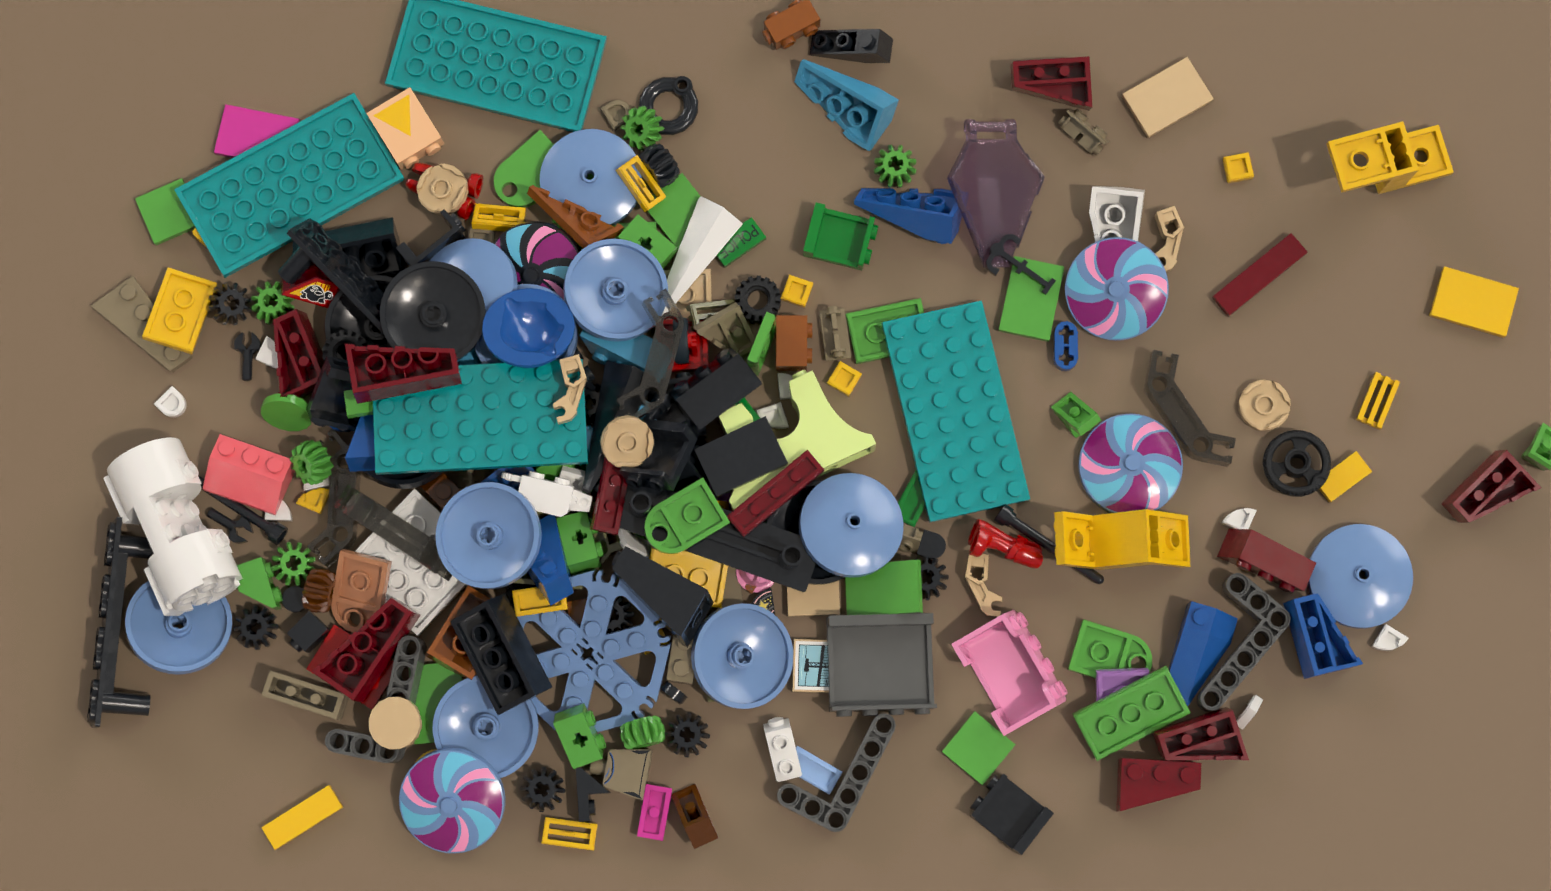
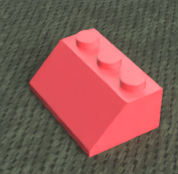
M220 434L209 457L203 490L276 516L295 470L291 469L293 463L287 457Z

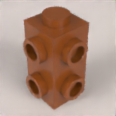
M795 0L789 4L788 9L782 12L775 11L766 17L762 34L767 44H773L776 50L781 47L787 49L796 43V39L815 34L820 27V17L810 0Z

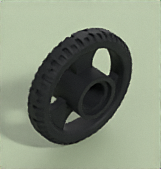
M1291 430L1279 434L1269 443L1263 456V470L1268 482L1280 493L1292 497H1302L1316 492L1324 485L1330 474L1331 457L1326 445L1320 438L1303 430ZM1291 440L1294 449L1287 453L1284 461L1281 463L1272 461L1275 450L1282 443ZM1310 444L1320 454L1322 461L1321 470H1314L1310 467L1311 457L1305 450ZM1292 458H1299L1303 461L1304 467L1295 469L1291 466L1290 460ZM1285 473L1291 478H1301L1304 476L1308 485L1292 487L1281 482L1279 478Z

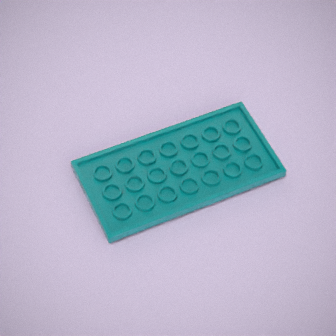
M409 0L385 84L388 87L406 90L410 87L413 93L575 132L583 130L605 50L607 36L460 0Z
M352 93L174 190L221 273L226 278L292 242L293 240L287 232L294 226L309 218L322 226L401 183L405 179L355 93Z
M982 300L882 322V329L929 523L998 508L1005 504L1011 505L1029 501L1030 495Z
M554 360L536 368H522L506 363L459 365L462 384L373 401L376 475L588 464L584 390L577 409V415L572 421L558 425L557 417L563 416L565 410L562 408L554 410L553 403L565 396L568 390L565 387L560 360ZM580 372L567 375L570 378V383L574 384L575 381L580 379Z

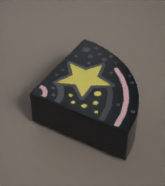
M772 588L760 592L751 604L763 607L775 615Z

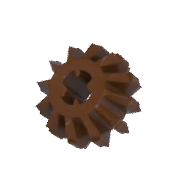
M312 569L309 572L302 592V603L305 609L316 613H324L330 610L336 581L335 573L326 569Z

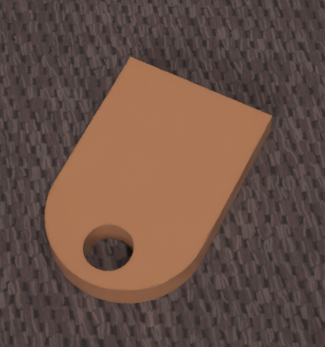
M346 549L340 550L331 609L335 620L341 627L351 632L358 631L385 604L392 561ZM351 612L359 614L361 618L359 625L351 621Z

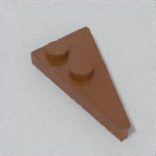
M532 185L528 189L527 194L583 249L600 240L614 239L624 229L619 223L614 227L601 221V215L587 211L584 207L567 199L562 203L549 197L550 192L543 188Z

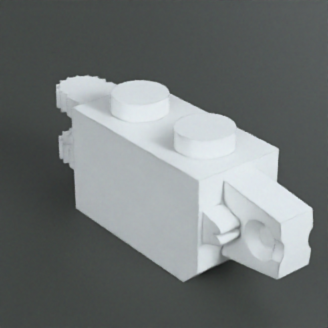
M529 471V475L524 474L522 476L502 472L501 478L507 481L520 482L518 491L531 502L538 512L562 517L570 512V510L590 511L593 496L576 490V486L570 485L571 480L555 477V480L551 481L544 479L545 474L535 471Z

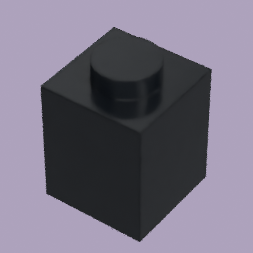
M309 611L287 632L292 638L289 643L298 652L304 650L310 653L327 637L330 629L313 612Z

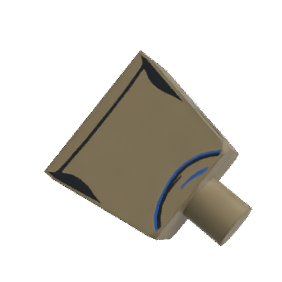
M611 749L608 752L607 760L600 759L591 763L590 774L604 776L603 787L644 800L653 751L648 749Z

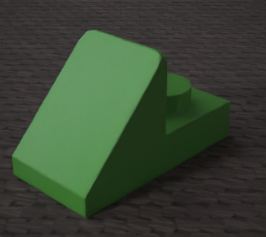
M1072 392L1068 393L1051 407L1075 438L1082 436L1101 421L1099 415Z
M1545 423L1538 428L1531 445L1521 455V458L1542 471L1551 469V427Z

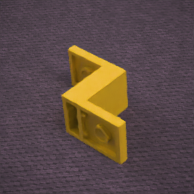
M1402 121L1327 142V148L1341 193L1375 184L1378 194H1382L1454 173L1439 125L1407 133ZM1415 151H1424L1427 155V161H1417L1414 157ZM1354 155H1363L1367 160L1366 165L1363 167L1357 166L1353 161Z
M1148 509L1101 515H1086L1065 511L1054 512L1055 521L1053 527L1056 543L1054 551L1056 565L1097 570L1144 565H1162L1178 568L1191 567L1188 515Z

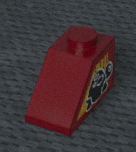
M315 264L294 284H289L283 279L281 281V295L329 308L331 301L339 290Z

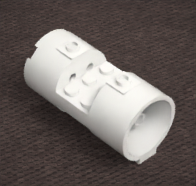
M169 437L143 443L121 454L108 466V475L103 479L118 513L122 517L123 524L141 523L154 554L149 558L148 567L144 571L164 616H180L184 612L192 611L194 609L193 606L204 603L209 605L230 594L240 585L238 580L243 578L232 556L233 552L229 545L230 540L222 529H207L201 522L197 505L192 502L200 493L202 483L198 477L197 467L189 460L179 439Z

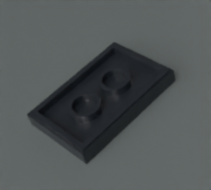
M766 416L694 449L716 497L722 496L788 465Z

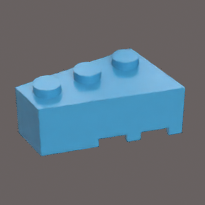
M582 330L580 334L581 339L592 354V359L603 365L608 361L635 366L655 378L657 383H660L673 359L667 346L644 334L627 341L603 340L589 334L585 330Z

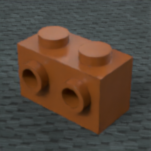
M776 315V371H807V364H812V348H807V338H812V323H807V315Z

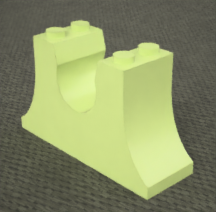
M802 370L791 376L793 379L789 381L791 403L799 416V423L790 435L777 439L788 465L808 450L824 468V472L818 476L820 477L875 451L876 442L872 434L856 430L836 414L828 403L813 370L808 373L806 370ZM742 403L733 405L718 416L725 435L753 422V416ZM788 465L734 489L729 499L732 511Z

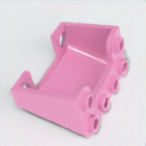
M1015 610L1000 615L951 644L963 666L971 664L996 708L991 715L1003 736L1066 701L1065 695L1068 694L1064 684L1055 678L1053 674L1054 667L1047 657L1044 658L1039 650L1041 649L1039 640L1035 635L1031 636L1026 627L1028 626L1027 619L1023 613H1017Z

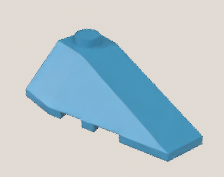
M805 59L801 60L794 81L815 104L819 103L828 113L827 117L832 122L836 121L844 130L843 134L849 140L868 151L872 150L891 123L899 99L878 87Z

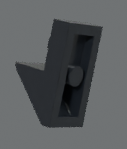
M576 768L579 822L592 821L591 816L596 815L595 799L590 800V795L608 794L611 792L584 769Z

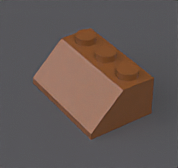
M468 585L424 656L442 667L472 680L476 672L450 621L490 598Z

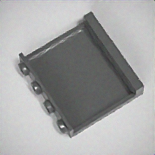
M933 613L828 616L826 618L829 712H836V717L852 716V711H862V716H877L878 711L888 710L889 715H904V710H914L915 715L930 714V709L937 708V704H934L931 633V625L934 624Z

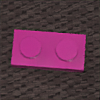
M646 784L637 833L638 837L664 840L672 788Z

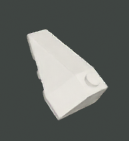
M1092 186L1089 214L1095 242L1114 237L1138 241L1145 190Z

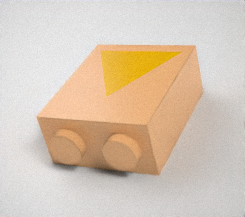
M410 87L367 113L401 170L405 167L406 169L412 168L415 163H419L420 158L427 154L428 156L436 154L440 151L441 146L444 145L441 136Z

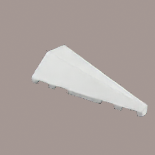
M702 196L697 200L694 212L667 278V303L660 319L656 323L657 325L743 224L724 207Z

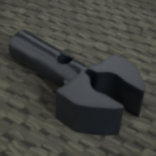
M243 332L234 341V349L243 354L242 380L247 382L252 380L253 354L259 351L262 346L261 341L253 332L251 335L252 343L248 349L244 346L245 334Z
M211 508L207 513L208 518L229 530L230 535L228 538L236 544L248 542L238 535L236 528H245L249 532L254 533L250 521L243 517L233 521L214 508Z

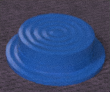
M525 288L509 292L497 299L485 314L482 331L487 348L496 358L512 366L536 368L554 361L568 349L574 337L575 323L570 308L560 297L549 291Z

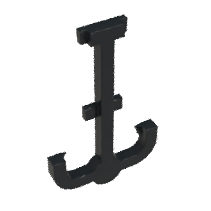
M1007 234L1002 237L999 243L992 244L990 247L991 254L986 260V269L991 274L996 276L1000 268L993 267L991 263L994 257L1001 256L1017 268L1015 271L1017 274L1025 273L1044 287L1042 293L1045 295L1055 283V279L1051 278L1047 282L1026 267L1028 262L1025 259L1020 263L1004 251L1003 245L1007 240H1012L1018 245L1021 241L1019 237L1014 234Z

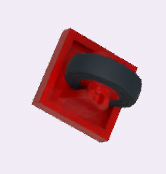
M687 318L661 320L658 325L655 324L656 341L667 346L673 356L666 372L695 371L700 366L709 364L708 339L691 330L692 321L689 322Z

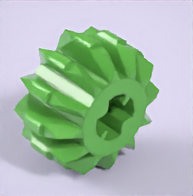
M640 106L638 109H630L629 115H625L622 118L626 125L620 127V129L626 131L622 139H630L629 146H637L639 150H644L648 146L655 144V141L662 139L659 131H663L665 128L659 126L658 122L661 121L662 117H655L656 110Z
M889 145L888 153L881 149L879 151L881 158H875L874 164L878 166L874 169V174H882L879 177V182L883 183L888 180L889 188L893 186V182L897 183L898 188H902V180L910 183L912 180L910 175H915L917 171L912 167L917 163L916 159L910 158L912 151L908 150L902 153V145L898 146V151H894V147ZM893 162H896V165L899 166L898 171L891 167Z
M278 281L274 283L273 287L269 282H265V290L256 287L259 296H251V300L256 302V304L251 306L252 311L258 312L256 317L259 320L265 318V323L268 325L272 323L273 319L286 314L287 310H295V306L290 304L295 299L281 295V283ZM271 299L277 302L275 307L269 304Z
M307 440L292 450L293 456L289 458L293 463L291 469L296 471V478H301L303 484L316 485L332 475L331 469L334 467L330 462L332 456L328 455L327 447H322L320 441Z
M287 542V552L281 547L277 548L282 558L272 556V561L280 564L272 566L271 569L272 571H282L276 576L278 581L287 576L285 585L289 586L291 578H295L296 586H300L299 576H302L306 581L308 574L305 571L310 572L312 569H315L307 564L315 562L316 559L315 557H305L310 553V548H306L302 553L300 552L302 543L298 542L296 550H292L291 542ZM295 557V561L300 560L301 562L297 566L296 571H292V567L288 569L286 566L290 558Z
M658 716L634 719L620 727L621 740L626 749L646 748L659 744L665 739L664 725Z

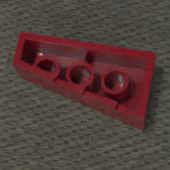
M345 344L352 390L357 404L462 384L458 359L453 348L420 347L419 349H411L405 346L386 348L379 347V345L362 347L355 346L354 344Z
M390 598L358 631L351 634L340 648L335 649L328 656L329 658L321 665H318L312 672L351 700L363 703L395 655L399 640L409 634L421 615L403 602Z

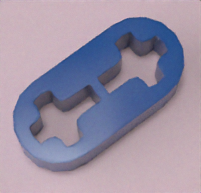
M1065 321L1058 324L1054 330V364L1061 371H1070L1078 361V331L1073 323ZM1063 328H1068V332L1073 334L1069 336L1068 344H1064L1063 335H1059ZM1064 349H1068V357L1073 358V360L1069 361L1068 365H1064V362L1059 360L1064 354Z

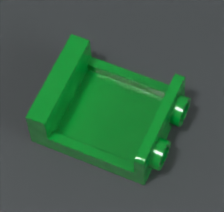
M816 202L803 249V256L862 271L864 264L869 265L872 250L868 249L870 239H876L879 227L874 225L875 217L870 216V219L827 209L825 204Z

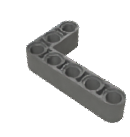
M1241 573L1232 574L1224 580L1222 585L1223 592L1258 623L1197 695L1199 708L1206 712L1217 710L1225 703L1290 624V614ZM1232 579L1240 581L1242 584L1241 592L1232 591L1230 588ZM1252 596H1257L1261 599L1262 607L1260 610L1254 609L1251 606L1250 599ZM1273 613H1277L1282 617L1280 627L1274 626L1271 623L1270 619ZM1256 633H1261L1265 636L1266 643L1263 647L1256 645L1254 642ZM1239 653L1248 655V666H1241L1238 663L1237 656ZM1224 672L1229 673L1233 678V683L1230 687L1223 685L1221 682V675ZM1207 692H1211L1216 696V704L1213 707L1206 705L1204 702V696Z
M405 636L399 640L386 698L397 697L400 693H404L406 699L414 704L416 703L425 661L424 655L427 652V646L423 639L415 636ZM414 641L417 645V650L414 654L410 655L407 647L410 642ZM409 667L411 669V677L405 681L402 678V671L404 668ZM333 729L325 737V745L331 752L382 763L400 762L406 750V747L395 749L394 756L389 759L385 754L386 748L380 746L373 739L372 735ZM342 734L345 743L341 748H338L335 743L336 738ZM367 739L370 748L366 753H363L360 745L363 740Z
M885 713L879 714L874 718L831 804L793 784H785L780 787L777 793L779 803L783 807L832 832L843 830L847 826L895 731L896 724L894 718ZM887 719L891 724L890 731L887 733L879 732L876 728L878 720ZM868 742H874L879 747V753L874 757L866 755L864 747ZM858 765L864 766L867 770V777L864 780H856L852 775L854 767ZM787 788L793 789L797 794L796 800L793 803H785L781 798L782 792ZM845 789H851L855 793V801L851 804H845L840 799V794ZM811 800L818 802L820 805L819 813L814 816L808 815L805 811V804ZM837 812L843 816L844 821L841 827L834 828L830 826L828 822L830 814Z

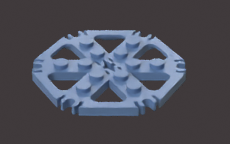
M596 569L570 576L573 587L581 585L588 590L581 626L564 610L517 617L523 630L528 621H534L561 646L536 653L548 678L569 673L560 709L551 711L537 697L531 699L537 714L554 730H556L553 725L555 713L585 703L588 710L595 680L622 706V712L619 715L596 721L594 726L597 732L619 727L626 722L639 719L633 714V711H635L638 717H644L645 713L641 711L640 705L647 704L650 708L654 706V702L647 696L653 698L655 702L658 700L672 644L661 645V643L668 642L671 636L663 637L659 635V629L665 626L661 622L657 625L654 623L658 620L655 615L620 579L618 585H614L617 579L615 573L612 574L609 582H605L602 579L603 570L598 571L596 580L593 579ZM624 596L644 615V622L640 625L607 634L615 598ZM582 648H593L592 655L594 659L590 657L584 659L582 657L584 653ZM645 651L653 652L656 656V662L650 684L641 686L616 659Z

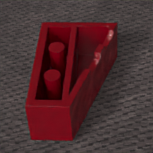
M1089 56L1023 60L1011 63L1013 91L1088 111L1093 108Z
M295 309L273 319L275 352H277L278 368L276 370L279 377L280 392L278 393L281 394L280 397H287L289 394L302 398L313 393L324 360L322 350L307 313Z
M1496 450L1441 504L1458 523H1470L1542 487L1508 450Z
M1228 529L1217 555L1218 558L1230 562L1238 568L1257 574V577L1264 581L1279 584V588L1288 593L1305 591L1316 565V562L1252 529Z
M1228 707L1153 732L1160 757L1165 760H1249L1234 712Z
M1130 758L1118 759L1116 812L1200 790L1202 763Z

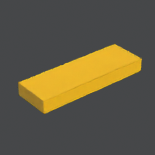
M328 785L261 828L274 850H277L344 807L331 785Z

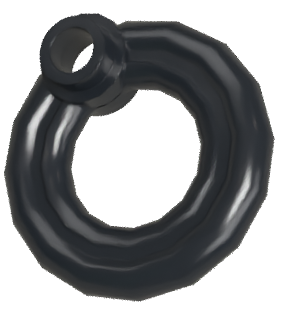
M680 76L677 78L662 77L652 81L644 88L639 98V107L645 106L647 109H653L657 96L664 92H673L682 99L683 111L676 119H661L658 122L659 126H663L665 129L659 131V134L675 135L684 132L693 124L698 114V99L693 90L691 80L688 77ZM684 82L687 84V87L679 89L678 84Z

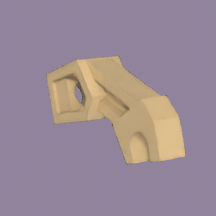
M1175 206L1158 211L1154 216L1161 239L1166 240L1164 247L1155 254L1165 262L1164 268L1166 272L1171 271L1177 263V254L1184 229ZM1174 222L1176 231L1172 234L1167 233L1168 229H1166L1165 225Z
M579 354L560 359L565 387L568 390L565 396L553 403L554 410L559 408L565 410L563 416L557 417L558 425L572 421L577 415V409L587 382ZM580 372V379L575 381L574 384L570 383V378L567 375Z
M968 554L964 579H966L980 607L979 610L986 616L999 617L1001 611H994L991 608V603L995 601L1002 602V597L988 591L984 584L988 578L989 555L982 554L980 557H974ZM971 568L983 569L982 580L979 581L971 576Z

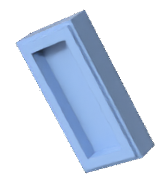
M797 746L796 751L802 776L799 778L830 795L842 771Z

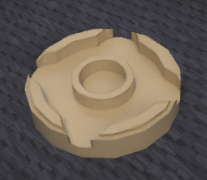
M445 163L434 167L431 166L419 178L417 184L419 201L431 213L442 215L440 212L445 209L448 214L457 211L466 201L468 182L464 174L455 166Z
M1257 380L1250 383L1242 391L1238 401V409L1242 420L1249 427L1258 431H1271L1278 428L1288 418L1291 406L1287 391L1279 383L1269 380Z
M626 415L617 417L607 424L602 432L600 443L602 452L609 462L616 467L633 468L642 464L650 456L654 440L652 431L644 421L638 417Z
M388 697L378 702L372 709L369 717V731L373 739L380 746L391 750L403 749L412 745L419 737L422 729L419 709L410 700L402 697Z

